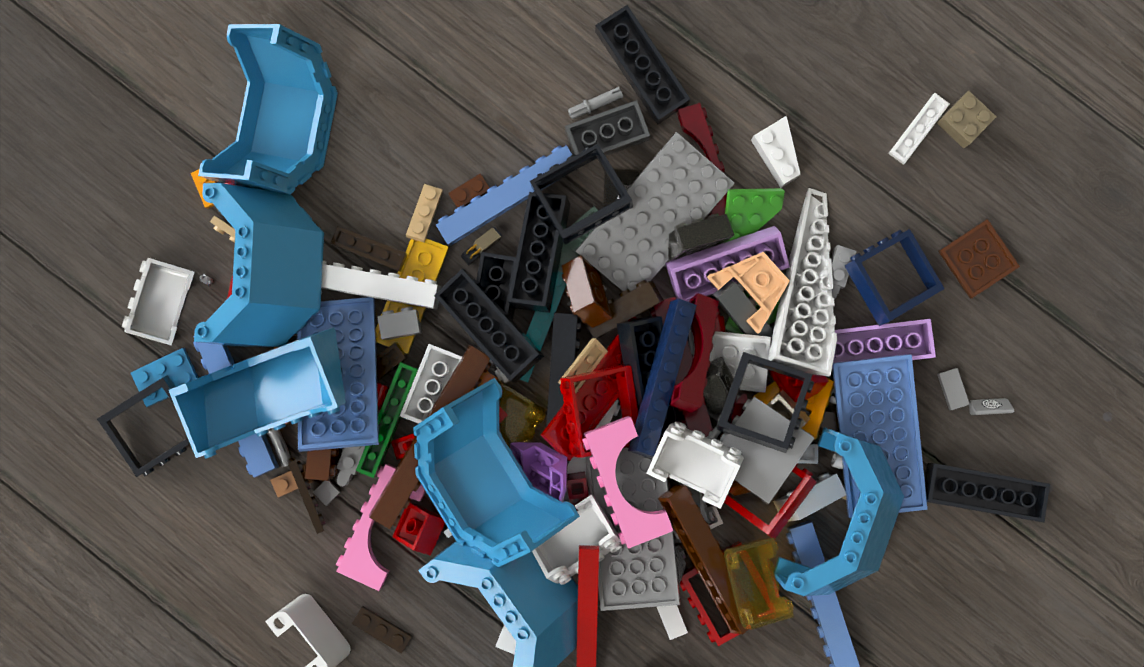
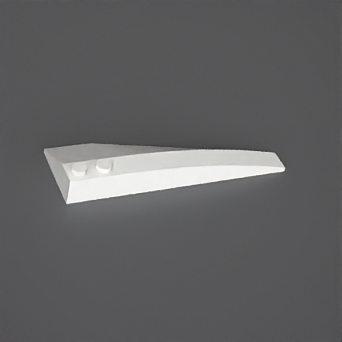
M808 188L789 258L790 267L787 268L785 275L790 281L780 297L768 360L809 374L830 376L837 343V333H835L834 327L836 318L833 313V306L835 304L834 298H832V262L829 257L831 248L828 242L827 194ZM811 194L822 196V203Z

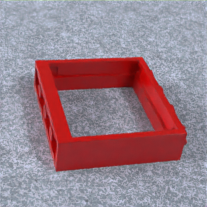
M620 365L560 378V391L563 394L564 400L563 410L567 420L566 430L570 439L569 449L573 457L583 458L592 456L590 449L586 450L583 446L574 382L616 374L622 418L630 416L635 427L638 408L630 365ZM630 441L624 447H628L630 445Z
M796 464L792 472L802 478V481L769 525L728 495L724 503L775 540L817 482L812 478L813 474L805 468L800 470L797 468L798 464Z
M738 541L723 549L722 553L726 558L734 553L738 554L768 610L757 615L759 621L755 625L780 612L742 543ZM693 566L679 574L681 580L678 583L683 591H688L690 597L687 599L692 608L697 607L700 613L697 617L702 626L707 625L709 629L707 635L712 643L716 642L720 646L739 634L729 631L722 636L718 635L688 581L689 578L698 574L696 567Z

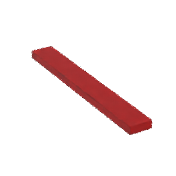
M579 545L576 667H596L599 546Z

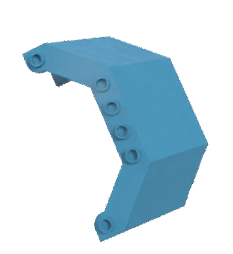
M229 24L227 41L234 47L247 79L235 142L213 159L203 160L198 176L217 182L291 194L295 191V187L306 182L312 177L311 174L313 172L319 171L324 166L338 92L336 87L331 84L330 77L332 76L327 62H323L320 54L323 51L320 44L281 24Z
M203 183L202 195L204 200L213 203L235 229L232 295L206 322H201L196 326L194 342L243 347H281L289 342L288 340L307 324L306 321L320 310L324 232L312 221L309 214L299 206L291 194L224 183Z
M335 328L315 333L169 389L195 457L198 458L203 455L205 459L217 454L216 450L254 434H257V437L269 432L268 429L274 428V431L281 429L289 421L291 424L298 423L306 415L312 418L319 415L320 412L327 411L329 415L339 411V406L345 404L346 401Z
M493 378L444 406L413 427L414 435L417 436V443L414 444L415 459L418 460L415 474L456 542L462 546L465 544L470 546L472 552L482 558L487 556L492 559V564L500 567L532 552L580 516L573 504L567 501L561 502L533 487L532 483L528 480L521 465L517 462L512 450L508 447L499 431V399L502 397V387Z
M826 427L823 428L818 446L843 456L860 491V496L838 556L814 568L782 557L778 558L773 576L784 590L802 596L829 595L879 571L904 499L903 492L880 446Z
M455 541L418 570L423 578L430 583L441 580L476 587L480 590L516 640L513 667H557L577 647L578 585L572 577L568 583L563 585L548 580L533 552L497 567L492 564V559L487 556L482 558L472 552L470 546L466 544L462 546Z

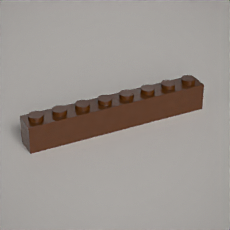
M675 485L661 495L658 500L667 512L670 522L731 633L743 635L759 621L756 611L750 605L746 592L738 583L736 574L732 572L728 559L719 548L718 541L713 537L709 524L701 514V509L692 498L691 491L686 485Z

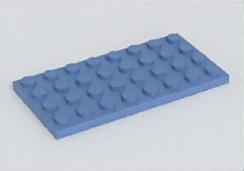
M367 297L321 301L320 310L306 321L307 324L297 333V340L333 327L335 328L346 403L339 406V411L329 415L326 411L320 412L319 415L309 418L308 415L303 416V420L298 422V450L302 452L379 445L375 299Z
M905 354L833 363L832 370L839 432L881 447L904 495L899 513L928 510L912 355ZM842 456L848 517L852 518L860 491Z

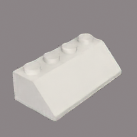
M428 344L400 416L416 423L424 421L462 356Z

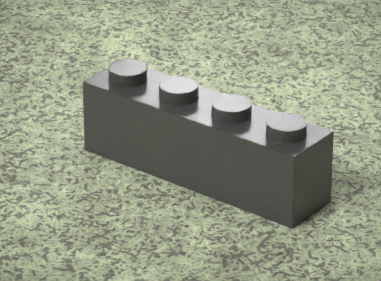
M730 280L713 294L714 298L719 301L718 303L743 334L771 337L772 340L773 325L769 326L766 322L761 332L757 334L746 322L757 312L755 308L757 304L750 296L746 297L743 293L745 289L739 282L735 283Z

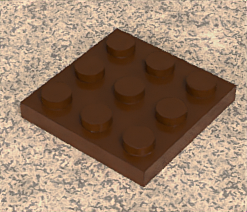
M988 219L938 251L970 299L1020 267Z

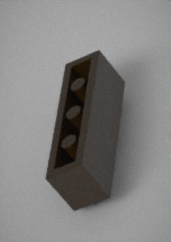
M645 279L636 284L637 288L630 291L628 289L620 293L621 298L615 301L613 298L608 300L612 319L594 328L585 323L593 338H600L617 328V323L629 321L633 317L663 302L664 300L654 282H647Z

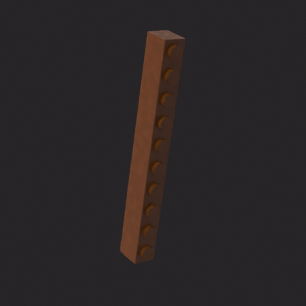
M469 345L426 418L480 385L482 381L480 379L483 372L486 373L492 364L489 362L490 358L485 353ZM417 436L413 439L369 514V518L388 529H391L392 525L396 526L401 518L399 513L402 508L406 509L408 507L412 491L416 492L421 485L415 474V467L418 466V460L415 459L414 444L417 443Z

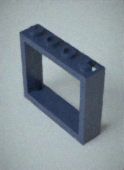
M910 229L905 232L899 230L893 233L891 240L887 237L877 242L878 247L875 248L874 245L863 250L864 255L861 256L858 253L850 257V263L844 265L879 326L890 322L945 289ZM900 242L927 289L889 311L862 262Z

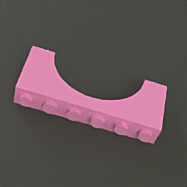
M627 416L585 432V438L582 441L585 449H590L592 457L589 459L593 469L597 468L600 475L596 477L600 488H605L606 495H604L607 507L611 506L614 512L610 515L614 525H618L621 532L618 533L621 544H626L629 549L672 532L673 528L664 509L659 511L638 509L624 499L618 488L615 474L618 456L622 448L630 440L638 436L631 417Z
M390 464L380 467L377 477H379L378 482L372 485L369 491L371 497L368 502L365 501L361 508L362 517L360 520H356L352 529L355 532L352 538L349 537L345 543L344 548H346L344 556L340 555L336 566H339L336 572L378 591L382 589L390 571L377 561L372 551L371 531L374 520L369 518V514L397 468ZM422 484L416 492L412 491L409 498L417 501L423 499L426 491Z

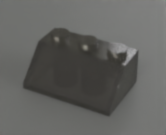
M716 213L707 217V220L699 218L692 221L689 225L685 223L676 225L674 227L675 230L669 234V261L717 246L732 238L734 232L727 214L719 216Z

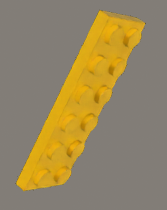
M411 239L406 250L408 255L401 272L398 271L397 273L400 275L399 278L406 279L407 276L418 278L420 282H425V279L437 281L449 247L426 239L425 243ZM387 301L383 312L393 310L394 313L401 312L402 308L413 307V310L416 309L418 311L421 322L426 308ZM378 323L376 327L377 343L390 347L393 343L397 342L404 353H409L415 335L382 340Z

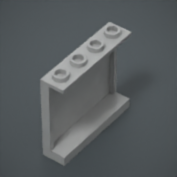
M754 397L752 401L750 399L746 401L742 407L745 410L741 416L737 415L731 423L784 442L790 421ZM800 427L799 430L794 429L792 437L796 439L793 448H788L787 453L728 433H724L719 441L723 443V446L728 448L734 447L742 452L741 455L744 457L734 480L768 505L814 440V437Z

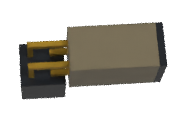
M492 227L462 253V259L468 266L479 258L481 252H485L497 243L502 235L495 227Z

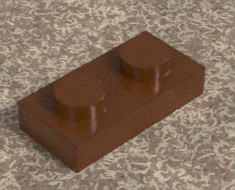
M480 173L448 194L458 208L462 205L467 206L478 195H485L489 186Z

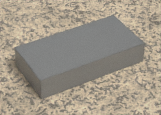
M958 368L937 374L949 410L970 405Z

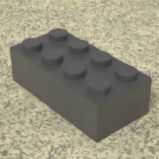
M637 100L565 126V133L574 155L583 152L586 147L590 148L598 144L604 155L607 156L649 141L650 138Z

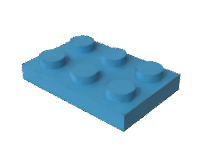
M181 348L131 372L139 392L167 375L175 387L198 378L185 348ZM161 388L143 399L146 407H150L169 397L164 389Z

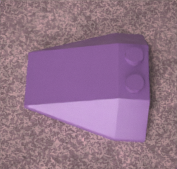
M511 443L510 449L533 487L563 502L567 488V457L542 443Z

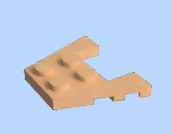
M764 252L707 276V279L717 290H720L734 277L761 308L746 320L757 334L761 332L790 281Z

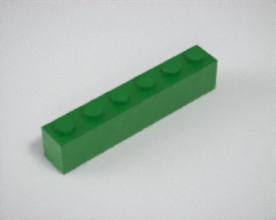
M400 362L378 415L379 445L365 447L356 469L357 472L372 478L377 477L402 418L400 414L418 372L417 368Z

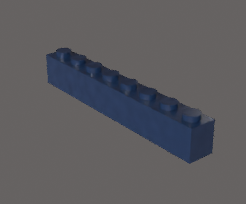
M682 299L670 301L635 424L638 436L630 441L629 452L644 457H654L696 310L697 305Z

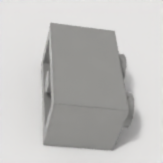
M413 307L402 308L401 312L394 313L393 310L382 312L381 316H377L382 340L422 334L419 313L416 309L413 310Z

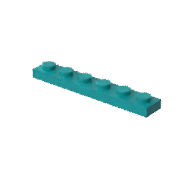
M560 271L557 274L550 313L535 311L526 336L539 351L542 349L553 321L554 313H556L566 287V283L562 278L563 273ZM534 366L520 380L528 383Z

